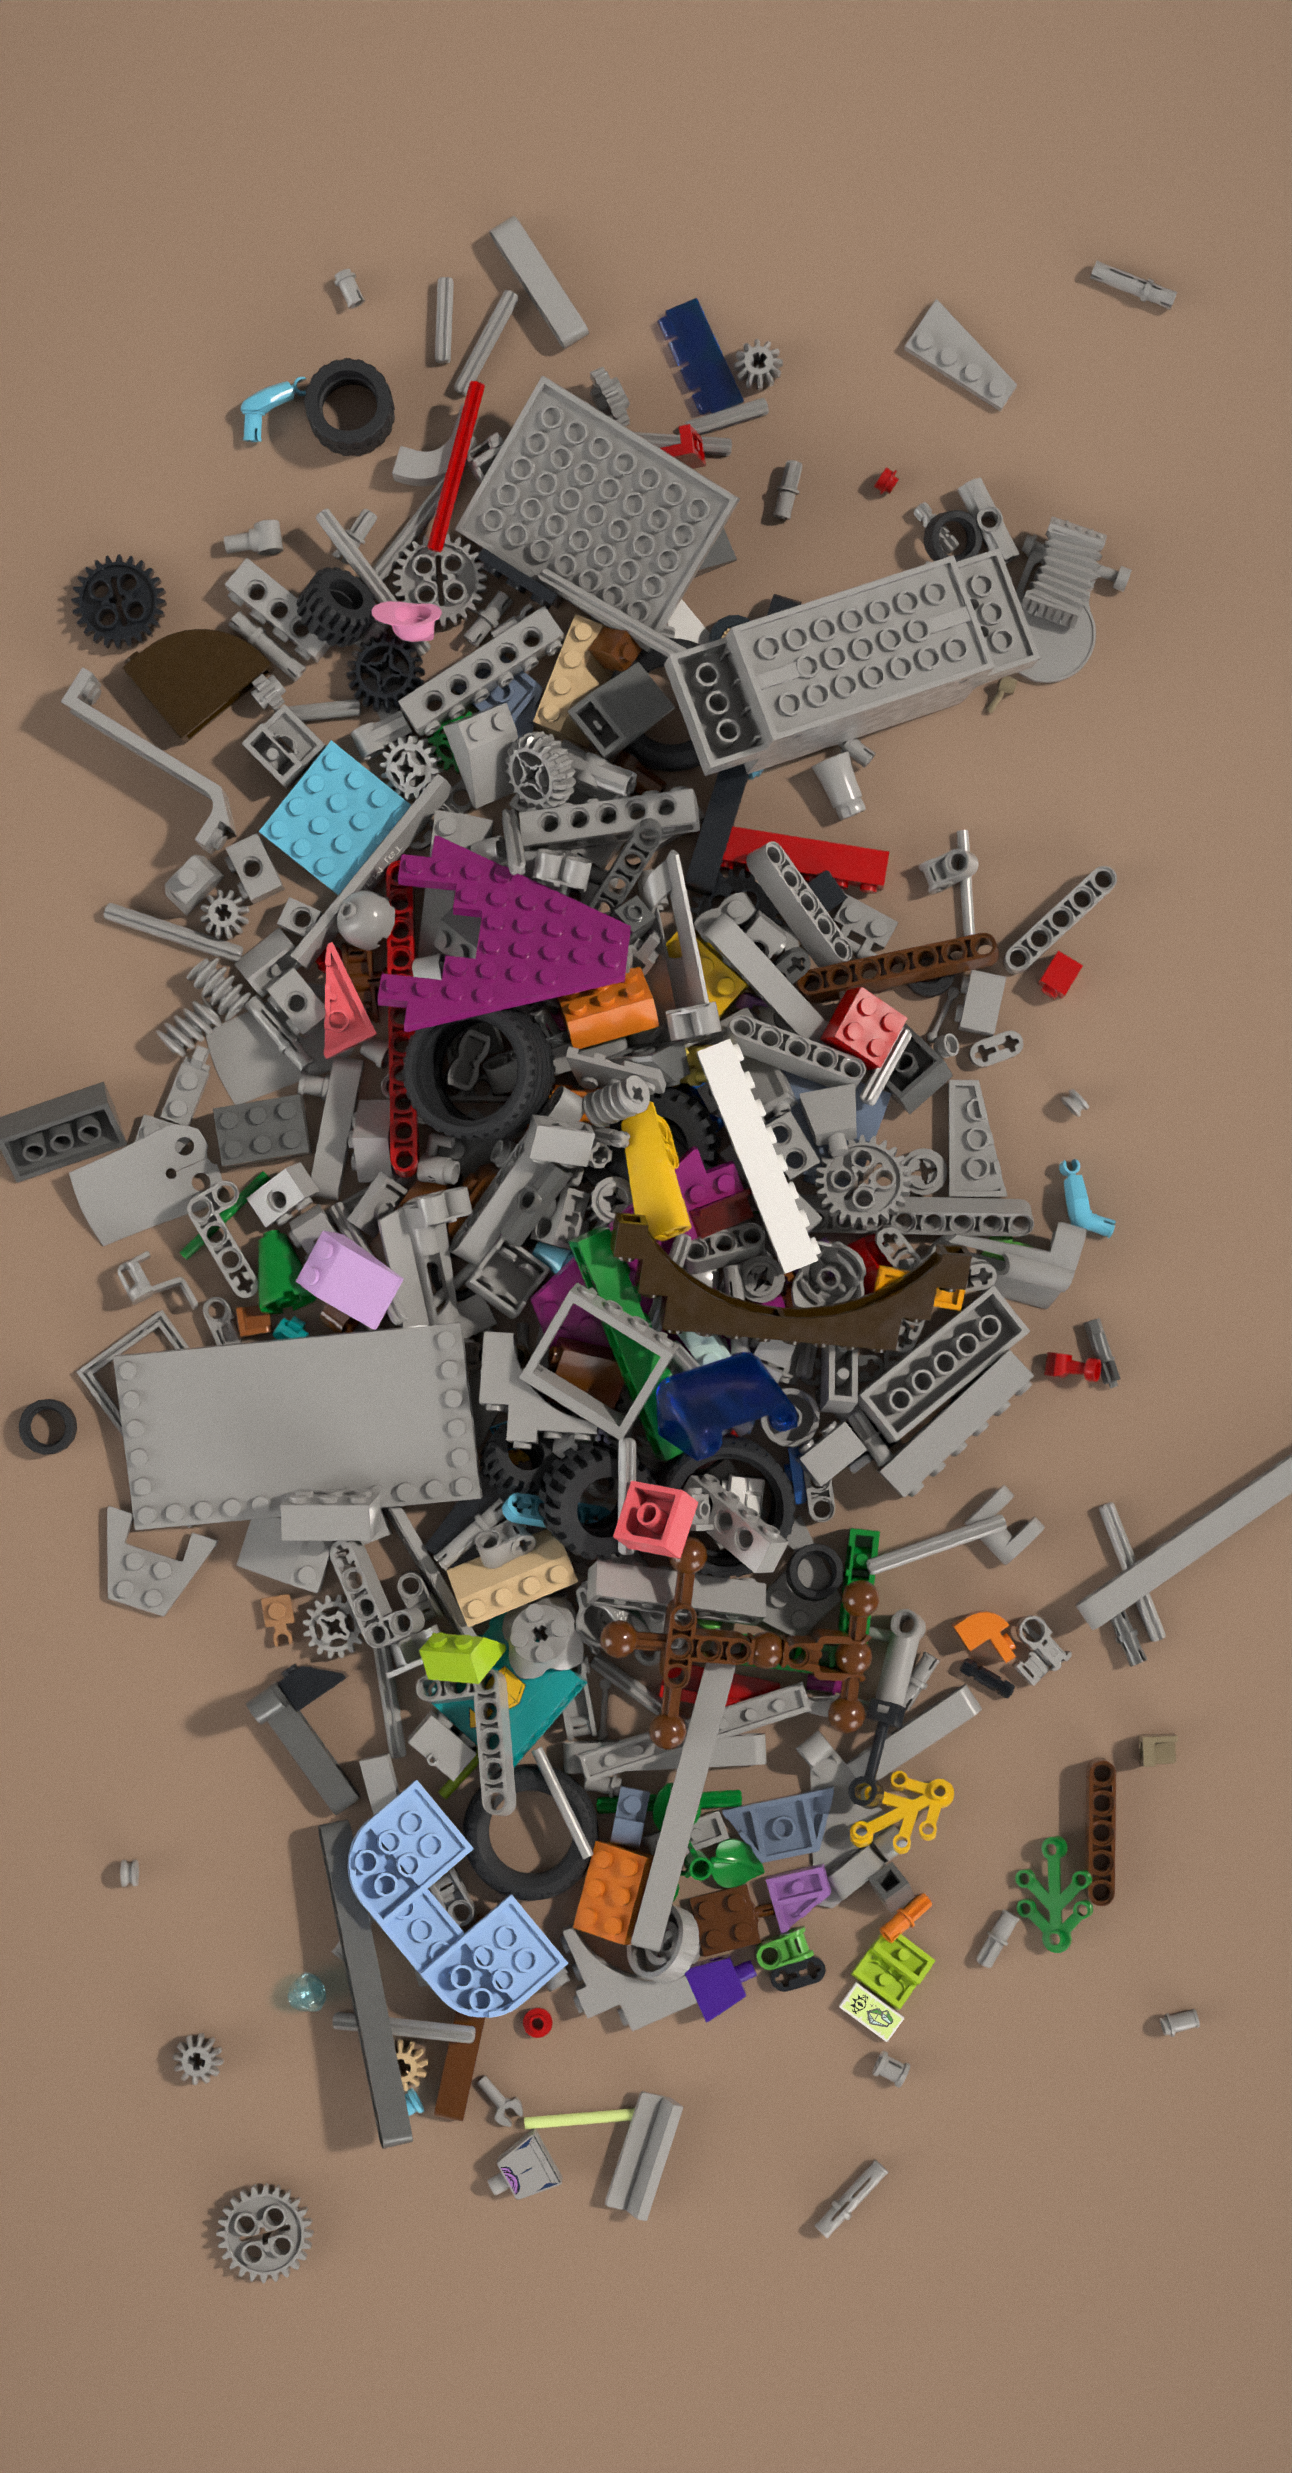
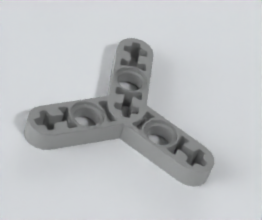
M884 1225L876 1231L875 1242L894 1268L902 1269L899 1266V1259L904 1254H911L915 1258L913 1267L906 1270L912 1271L923 1262L895 1226ZM886 1232L889 1235L896 1234L893 1240L899 1248L902 1244L906 1245V1247L897 1250L893 1257L890 1256L891 1253L895 1252L888 1243L882 1245L884 1241L882 1235ZM986 1261L971 1262L970 1275H977L980 1273V1269L984 1268L986 1272L990 1273V1276H986L985 1282H981L979 1278H970L972 1284L966 1286L965 1292L988 1289L995 1284L997 1273L990 1263ZM902 1318L909 1325L916 1327L914 1330L908 1327L906 1335L910 1340L909 1342H903L902 1345H898V1341L896 1351L904 1353L914 1348L925 1320L909 1322ZM904 1324L900 1325L899 1335H902L904 1332Z

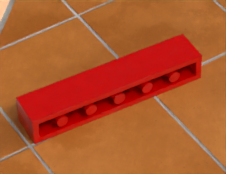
M732 826L729 842L727 843L720 868L722 870H733V866L745 868V873L752 874L746 862L748 854L772 841L778 843L783 848L807 883L823 871L828 870L841 889H848V885L860 887L859 891L876 894L877 890H883L889 851Z

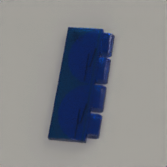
M692 299L666 310V316L660 318L657 322L665 340L677 338L668 343L677 366L687 362L689 364L680 369L689 392L699 388L701 390L692 395L699 414L703 415L708 412L712 414L744 403V399L698 299Z

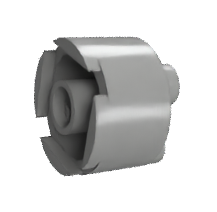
M785 1388L774 1392L765 1400L760 1412V1422L766 1436L774 1443L785 1447H796L808 1442L816 1433L820 1421V1412L815 1400L806 1392L796 1388ZM787 1409L790 1412L796 1411L798 1415L794 1419L795 1424L792 1426L789 1422L783 1423L782 1418L785 1417L784 1411Z

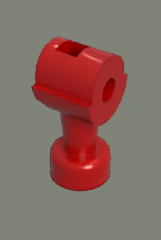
M1047 1352L1045 1376L1063 1378L1069 1374L1084 1375L1086 1381L1098 1382L1101 1374L1100 1359L1088 1358L1084 1363L1072 1360L1073 1355Z

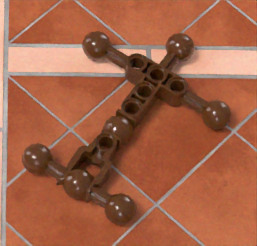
M687 1537L681 1558L669 1557L672 1567L677 1571L674 1599L666 1607L663 1633L638 1632L630 1623L622 1620L611 1621L601 1632L600 1645L603 1651L615 1658L627 1657L634 1649L661 1651L659 1673L664 1680L661 1713L652 1720L649 1727V1737L659 1748L665 1750L677 1748L685 1739L687 1733L686 1724L679 1716L681 1689L689 1682L692 1662L742 1665L747 1662L748 1665L754 1664L763 1669L774 1668L778 1664L781 1668L789 1665L793 1669L812 1672L818 1680L842 1681L840 1697L831 1703L828 1710V1720L835 1730L847 1734L858 1730L865 1719V1709L857 1698L859 1682L867 1680L863 1673L869 1669L872 1662V1651L867 1644L872 1637L866 1634L867 1617L876 1611L880 1602L879 1592L871 1582L864 1580L853 1581L845 1588L842 1602L845 1610L850 1614L848 1633L846 1631L817 1629L812 1635L788 1636L785 1638L784 1635L778 1636L768 1631L757 1633L754 1636L751 1633H747L745 1636L737 1631L696 1628L697 1614L691 1605L695 1573L705 1565L707 1550L698 1539ZM688 1609V1615L684 1619H674L675 1613L678 1610ZM675 1639H685V1643L681 1648H671V1644ZM707 1640L714 1641V1646L711 1650L701 1651L700 1648L703 1642ZM738 1642L744 1644L740 1652L730 1653L733 1644ZM824 1644H840L835 1653V1661L838 1667L818 1665L819 1659L822 1657L820 1650H822ZM793 1648H802L801 1654L798 1657H789V1653ZM674 1667L682 1669L680 1675L676 1678H669L667 1676L670 1669Z

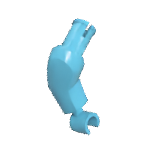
M303 376L298 377L293 385L285 381L268 386L244 400L240 409L242 414L245 415L243 441L262 442V416H265L274 407L293 400L294 393L299 396H305L306 392L300 391L297 388V383L303 382L307 378Z
M1073 1159L1071 1161L1073 1170L1070 1171L1066 1166V1161H1062L1059 1165V1171L1062 1175L1067 1176L1064 1180V1191L1071 1225L1083 1227L1088 1231L1110 1238L1116 1221L1094 1214L1090 1210L1083 1176L1076 1175L1080 1169V1162Z

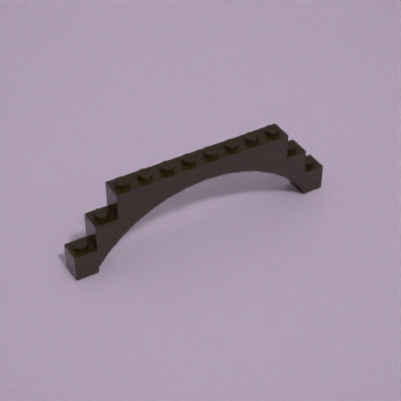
M615 1212L610 1243L613 1257L626 1262L638 1259L634 1282L637 1292L648 1298H658L659 1295H662L659 1321L662 1330H666L669 1333L695 1332V1334L702 1337H710L713 1334H717L734 1340L750 1337L759 1342H770L772 1339L782 1340L790 1345H798L800 1342H805L822 1348L829 1345H838L847 1350H856L860 1347L869 1348L871 1351L884 1353L887 1350L896 1351L902 1318L909 1322L931 1320L937 1287L946 1292H955L956 1289L966 1290L972 1259L966 1246L937 1243L936 1251L918 1267L897 1281L875 1292L832 1305L786 1308L751 1303L735 1298L695 1278L671 1259L656 1242L648 1230L649 1225L645 1215Z

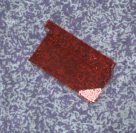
M744 1189L738 1193L690 1210L689 1214L698 1239H703L754 1217L747 1200V1196L752 1195L751 1189Z

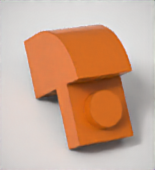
M985 1610L974 1611L952 1624L969 1651H972L989 1639L1005 1663L1016 1657L1012 1651L1016 1648L1015 1644L1007 1633L1004 1635L1000 1633V1631L1010 1625L999 1615Z

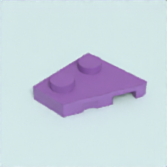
M824 1863L767 1876L766 1883L781 1934L787 1932L793 1924L806 1916L813 1907L820 1904L831 1894L832 1891L827 1879Z

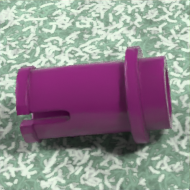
M808 1673L806 1690L832 1692V1696H835L836 1693L840 1694L842 1681L818 1680L813 1673Z

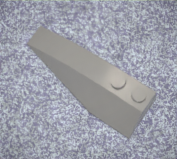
M435 810L429 857L432 855L435 836H440L470 850L473 843L492 838L494 821L463 813ZM425 888L417 958L444 954L434 946L440 919L453 908L456 891Z

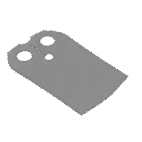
M308 983L317 996L325 998V985ZM301 997L293 999L290 1004L291 1010L294 1012L301 1011L305 1006V1000ZM270 1002L264 1003L291 1035H295L286 1023L289 1017L283 1009L278 1013ZM249 1012L222 1023L221 1027H213L211 1035L205 1032L215 1069L235 1105L246 1103L299 1082L301 1076L299 1069L286 1054L279 1052V1046ZM324 1025L316 1029L307 1038H302L300 1034L296 1035L299 1038L298 1043L314 1059L313 1064L306 1069L308 1074L317 1076L331 1071L335 1056L326 1059L324 1056ZM354 1047L337 1054V1056L349 1057Z
M168 1125L116 1152L69 1172L81 1210L103 1246L187 1215V1205L190 1199L202 1192L197 1191L192 1186L194 1175L198 1173L208 1175L210 1178L209 1187L223 1181L217 1164L210 1162L207 1157L209 1146L199 1129L186 1125ZM182 1137L191 1139L194 1143L192 1153L189 1155L179 1154L175 1148L178 1139ZM169 1168L175 1169L177 1173L173 1179L166 1176V1170ZM222 1186L218 1189L217 1195L219 1194ZM198 1200L193 1203L192 1212L208 1207V1204L203 1200Z

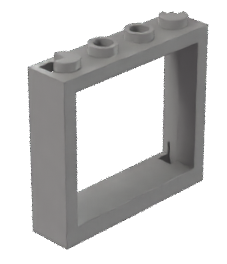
M576 1283L569 1291L519 1378L620 1440L630 1430L679 1345L668 1339V1334L664 1332L658 1333L650 1328L644 1319L638 1316L632 1317L624 1312L618 1303L612 1300L606 1301L598 1296L592 1287L587 1289L583 1285ZM574 1304L661 1357L625 1417L539 1364Z

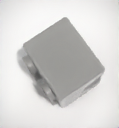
M501 1235L464 1285L507 1317L513 1319L520 1314L531 1294L545 1279L551 1268L521 1246L513 1244Z

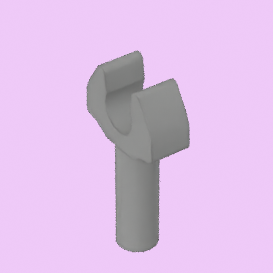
M486 2075L477 2082L480 2088L497 2106V2113L494 2119L499 2124L511 2127L512 2122L505 2115L507 2108H512L520 2117L523 2116V2106L518 2097L512 2099L505 2098Z

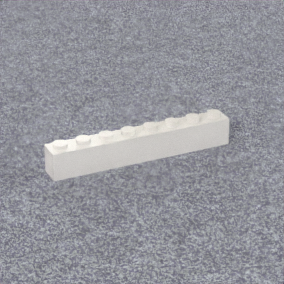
M731 1039L697 1051V1057L783 1274L817 1262L818 1258L816 1255L821 1253L815 1237L809 1238L805 1228L810 1226L804 1209L799 1211L795 1203V1199L799 1198L793 1181L787 1183L783 1173L788 1170L782 1154L776 1155L772 1145L777 1143L771 1126L766 1128L762 1116H765L766 1113L760 1098L754 1100L751 1089L755 1088L750 1072H743L740 1061L744 1060L738 1043L733 1045Z

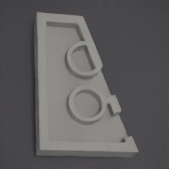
M568 1046L566 1058L579 1086L587 1089L604 1088L612 1083L635 1075L645 1081L650 1095L654 1093L664 1094L666 1081L660 1069L629 1061H622L619 1065L605 1059L606 1055L595 1053L594 1058L579 1055L578 1048Z

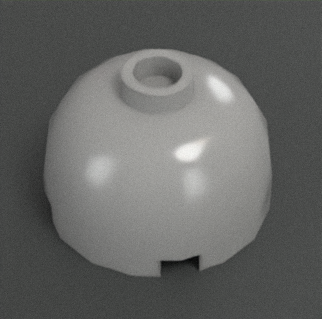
M369 890L350 894L341 904L337 914V926L342 937L351 945L362 950L369 951L378 948L380 945L377 943L382 938L387 939L395 923V909L390 906L389 898Z

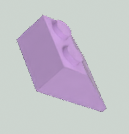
M322 1231L296 1282L317 1298L371 1329L376 1330L399 1289L403 1278L344 1234Z

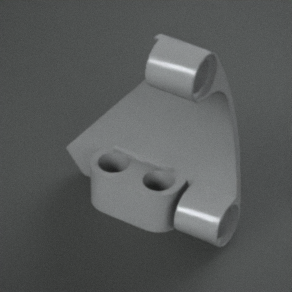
M818 1730L795 1749L810 1766L811 1791L834 1786L835 1790L820 1851L813 1852V1866L824 1863L827 1879L832 1891L826 1899L817 1905L834 1908L899 1854L893 1849V1839L899 1834V1830L894 1824L873 1834V1841L867 1847H857L851 1842L850 1828L855 1822L865 1821L868 1823L885 1813L880 1806L874 1809H865L851 1801L848 1788L855 1777ZM865 1789L861 1791L862 1800H866ZM859 1828L856 1833L863 1836L867 1831L864 1828ZM899 1840L896 1845L903 1848L907 1845V1842Z

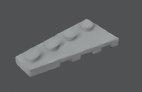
M937 299L904 347L905 351L1000 412L1017 387L1012 378Z
M979 1080L948 1081V1197H1008Z

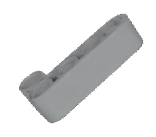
M223 1180L190 1199L187 1205V1212L233 1291L239 1297L249 1298L258 1290L257 1277L219 1214L237 1202L239 1191L233 1182ZM228 1185L232 1187L234 1197L231 1201L223 1202L218 1198L217 1191L221 1186ZM198 1200L205 1201L209 1206L208 1213L202 1217L194 1215L192 1212L194 1202ZM211 1226H219L223 1229L224 1236L220 1241L213 1242L208 1239L207 1230ZM227 1251H234L239 1257L238 1263L233 1267H227L222 1262V1256ZM243 1265L247 1268V1270L241 1271L246 1280H253L250 1284L251 1290L248 1292L244 1288L240 1290L237 1288L240 1285L237 1275L233 1278L229 1275V1273L238 1271Z
M336 1541L332 1544L329 1553L330 1559L363 1637L369 1646L376 1649L389 1646L422 1630L425 1619L419 1609L411 1607L392 1612L364 1545L362 1546L361 1541ZM357 1572H358V1573L361 1575V1577H362V1585H361V1586L358 1585L357 1582H356V1574H357ZM368 1600L372 1601L374 1605L373 1613L367 1608ZM405 1615L410 1619L409 1629L405 1627L403 1622ZM380 1627L384 1629L386 1634L384 1640L379 1636Z

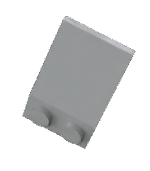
M507 703L488 707L443 726L474 809L514 792L513 784L508 783L511 778L505 772L509 767L505 759L509 756L507 750L518 739V735Z
M281 1517L253 1519L250 1521L236 1566L295 1587L319 1593L321 1592L331 1560L330 1548L336 1541H282Z

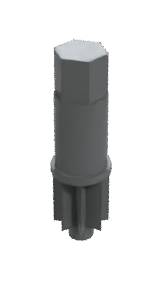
M1100 1318L1083 1323L1094 1357L1101 1360V1377L1104 1385L1109 1384L1110 1389L1117 1387V1380L1121 1378L1114 1361L1115 1356L1113 1357Z

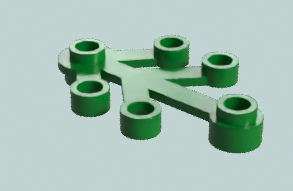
M1052 1836L1045 1839L1041 1847L1042 1854L1048 1861L1049 1892L1035 1878L1034 1872L1030 1869L1020 1870L1015 1877L1016 1883L1020 1887H1027L1049 1910L1050 1921L1037 1910L1036 1903L1030 1898L1018 1902L1017 1912L1022 1917H1029L1043 1932V1944L1050 1952L1062 1953L1071 1945V1932L1083 1919L1092 1915L1093 1906L1087 1900L1077 1902L1073 1907V1913L1064 1922L1062 1910L1082 1889L1091 1885L1092 1876L1086 1870L1074 1873L1072 1882L1061 1893L1060 1859L1066 1855L1068 1846L1062 1837ZM1050 1844L1056 1847L1055 1854L1049 1852L1048 1847ZM1023 1873H1026L1029 1876L1028 1883L1023 1882ZM1079 1874L1085 1876V1885L1079 1883ZM1024 1903L1030 1905L1031 1910L1029 1913L1023 1910ZM1081 1904L1085 1905L1087 1908L1086 1915L1082 1914L1079 1911V1906ZM1053 1933L1060 1937L1059 1944L1053 1942Z

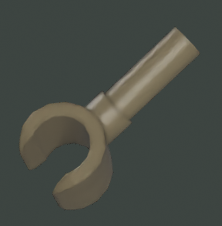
M1008 676L1002 678L996 695L986 711L991 714L994 712L1004 692L1013 695L1017 679Z

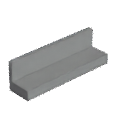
M645 2091L640 2092L605 2200V2205L608 2207L626 2210L636 2219L643 2221L648 2219L683 2110V2106L671 2097Z

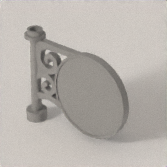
M1027 534L1021 550L1029 558L1016 590L1020 604L1033 567L1041 563V559L1045 557L1042 553L1045 549L1044 544L1035 541L1036 534L1033 536ZM1099 564L1101 566L1099 570L1094 571L1098 578L1102 577L1114 582L1113 588L1124 592L1132 570L1121 566L1119 571ZM1089 600L1083 601L1085 605L1083 610H1078L1080 616L1074 629L1061 624L1058 625L1055 622L1038 616L1034 617L1032 614L1024 612L1041 659L1032 668L1017 673L1031 681L1056 683L1072 677L1084 667L1093 652L1096 641V626L1090 612Z

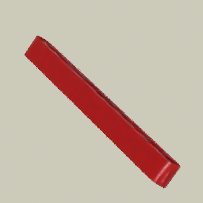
M398 860L392 862L386 871V897L389 898V903L392 907L400 900L408 902V906L404 910L395 909V923L391 934L387 938L388 974L414 977L412 964L414 959H416L415 887L398 885V882L393 880L395 874L399 873L401 861ZM404 928L409 933L405 938L399 939L394 937L395 931ZM404 956L409 958L408 964L404 967L394 965L398 957ZM388 1006L390 1159L396 1174L400 1177L408 1178L417 1173L419 1164L418 1113L416 1109H413L412 1105L407 1110H399L396 1107L399 1100L408 1099L403 1081L396 1079L397 1073L404 1069L403 1058H405L406 1052L401 1053L395 1049L400 1042L406 1041L409 1043L411 1035H414L416 1031L406 1032L404 1031V1024L395 1022L397 1015L406 1013L407 1008ZM409 1127L412 1129V1134L407 1139H400L397 1137L399 1129ZM402 1156H410L413 1162L409 1167L401 1168L397 1165L398 1160Z

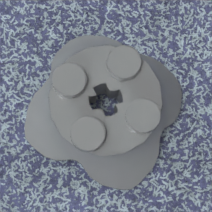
M817 1241L821 1251L820 1254L816 1255L818 1261L799 1268V1272L794 1278L791 1287L792 1303L797 1308L826 1306L853 1300L864 1296L863 1280L866 1275V1268L860 1255L839 1241L833 1243ZM831 1271L835 1276L830 1278L827 1273Z
M558 1597L544 1598L537 1603L524 1604L512 1609L505 1615L502 1631L504 1638L509 1643L510 1664L519 1678L535 1679L542 1676L547 1669L569 1670L583 1662V1642L574 1628L576 1613L567 1599ZM546 1629L545 1633L548 1636L546 1641L541 1639L539 1643L535 1642L537 1639L535 1633L538 1630Z

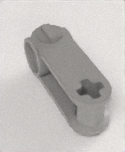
M583 1656V1662L578 1665L579 1669L576 1673L588 1682L587 1673H590L588 1656ZM588 1683L563 1711L568 1741H573L574 1737L589 1734L593 1737L597 1736Z

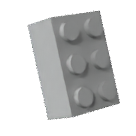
M298 1489L280 1505L282 1541H371L381 1529L380 1493H372L371 1489L354 1490V1493H342L341 1489H327L324 1493H313L312 1489Z

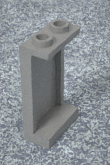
M745 1007L720 1021L722 1031L711 1033L712 1036L700 1042L701 1045H715L723 1042L724 1033L733 1017L746 1015L759 1020L757 1013L749 1007ZM735 1031L737 1034L744 1036L741 1032ZM762 1041L765 1045L771 1046L768 1042ZM743 1055L744 1060L740 1061L743 1072L749 1071L753 1079L755 1088H752L751 1092L754 1100L760 1098L766 1113L765 1116H762L764 1125L766 1124L765 1121L772 1117H780L791 1111V1107L798 1104L784 1071Z

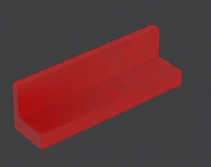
M691 1665L690 1679L688 1684L681 1689L680 1701L695 1704L705 1667ZM674 1667L670 1669L667 1676L669 1678H676L680 1675L682 1669ZM734 1673L725 1706L780 1689L781 1685L779 1682ZM662 1678V1682H661L659 1697H663V1691H664V1680H663V1678Z

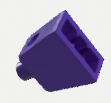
M725 1954L691 1964L689 1970L685 1972V1976L707 2023L745 1998L746 1991L742 1983L756 1977L757 1973L751 1959L734 1966L730 1955Z

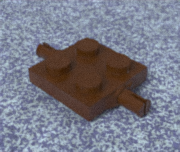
M747 1884L690 1898L693 1916L699 1928V1941L704 1957L761 1943L758 1931V1918L776 1915L774 1909L763 1912V1910L774 1908L772 1902L755 1906L750 1898Z

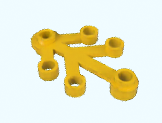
M903 1771L894 1772L891 1775V1786L894 1790L903 1791L906 1789L922 1796L911 1800L884 1792V1799L881 1804L896 1809L868 1823L865 1821L855 1822L850 1828L851 1842L857 1847H867L873 1841V1834L903 1819L899 1834L893 1839V1849L899 1854H905L911 1847L910 1837L918 1811L928 1806L929 1810L926 1821H923L919 1826V1835L923 1840H933L937 1834L936 1824L941 1808L949 1806L954 1799L953 1786L944 1779H935L927 1784L908 1778L907 1774ZM898 1777H901L905 1780V1782L901 1785H898L894 1782V1780ZM871 1786L865 1788V1799L870 1797L868 1793L872 1791ZM937 1789L944 1790L945 1794L943 1796H937L935 1795L934 1791ZM925 1827H931L933 1832L925 1834L922 1830ZM859 1828H864L867 1833L860 1836L856 1831ZM899 1840H904L907 1842V1845L900 1848L896 1843Z

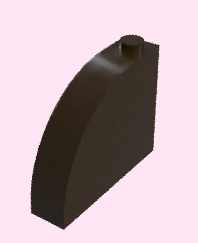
M210 629L184 630L165 636L149 645L142 652L136 651L125 660L126 665L122 667L185 744L254 687L252 681L261 674L266 678L274 671L270 662L251 644L234 635Z

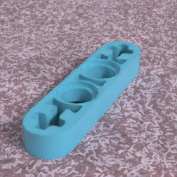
M514 1493L503 1503L502 1511L505 1518L509 1521L546 1528L543 1523L544 1518L538 1511L539 1504L544 1503L539 1496ZM578 1502L577 1515L581 1523H595L611 1513L605 1507ZM517 1508L523 1509L520 1513L517 1512Z

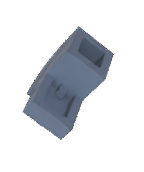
M621 1786L610 1844L639 1849L650 1791Z

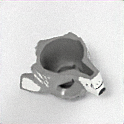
M588 1579L584 1580L576 1590L579 1603L576 1631L579 1633L582 1642L590 1647L594 1655L600 1654V1635L603 1628L611 1621L622 1620L630 1623L638 1632H651L628 1609L587 1604Z

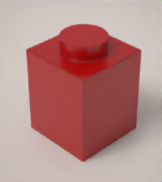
M1057 951L1037 984L1042 986L1041 991L1053 999H1056L1057 996L1063 998L1083 965Z

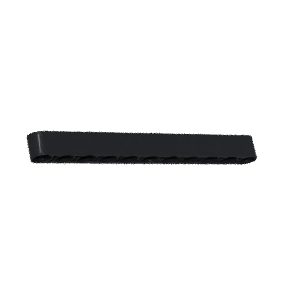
M774 594L767 616L801 605L802 602ZM744 764L718 772L685 879L686 890L712 897L732 826H734L749 777Z

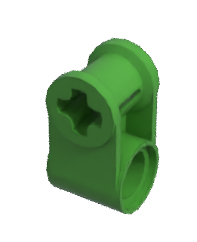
M805 1926L789 1929L785 1933L758 1943L755 1949V1957L760 1966L767 1970H774L812 1957L814 1952L808 1947L804 1935L806 1931ZM795 1939L797 1940V1943H798V1946H799V1950H797V1947H796V1944H795V1941H794ZM769 1947L776 1949L777 1955L773 1961L766 1962L761 1959L764 1949Z

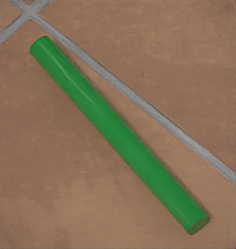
M264 1171L239 1193V1198L233 1206L219 1213L224 1223L248 1202L247 1197L271 1179ZM211 1226L207 1230L208 1239L221 1227ZM198 1233L179 1252L186 1260H189L205 1244L200 1234Z

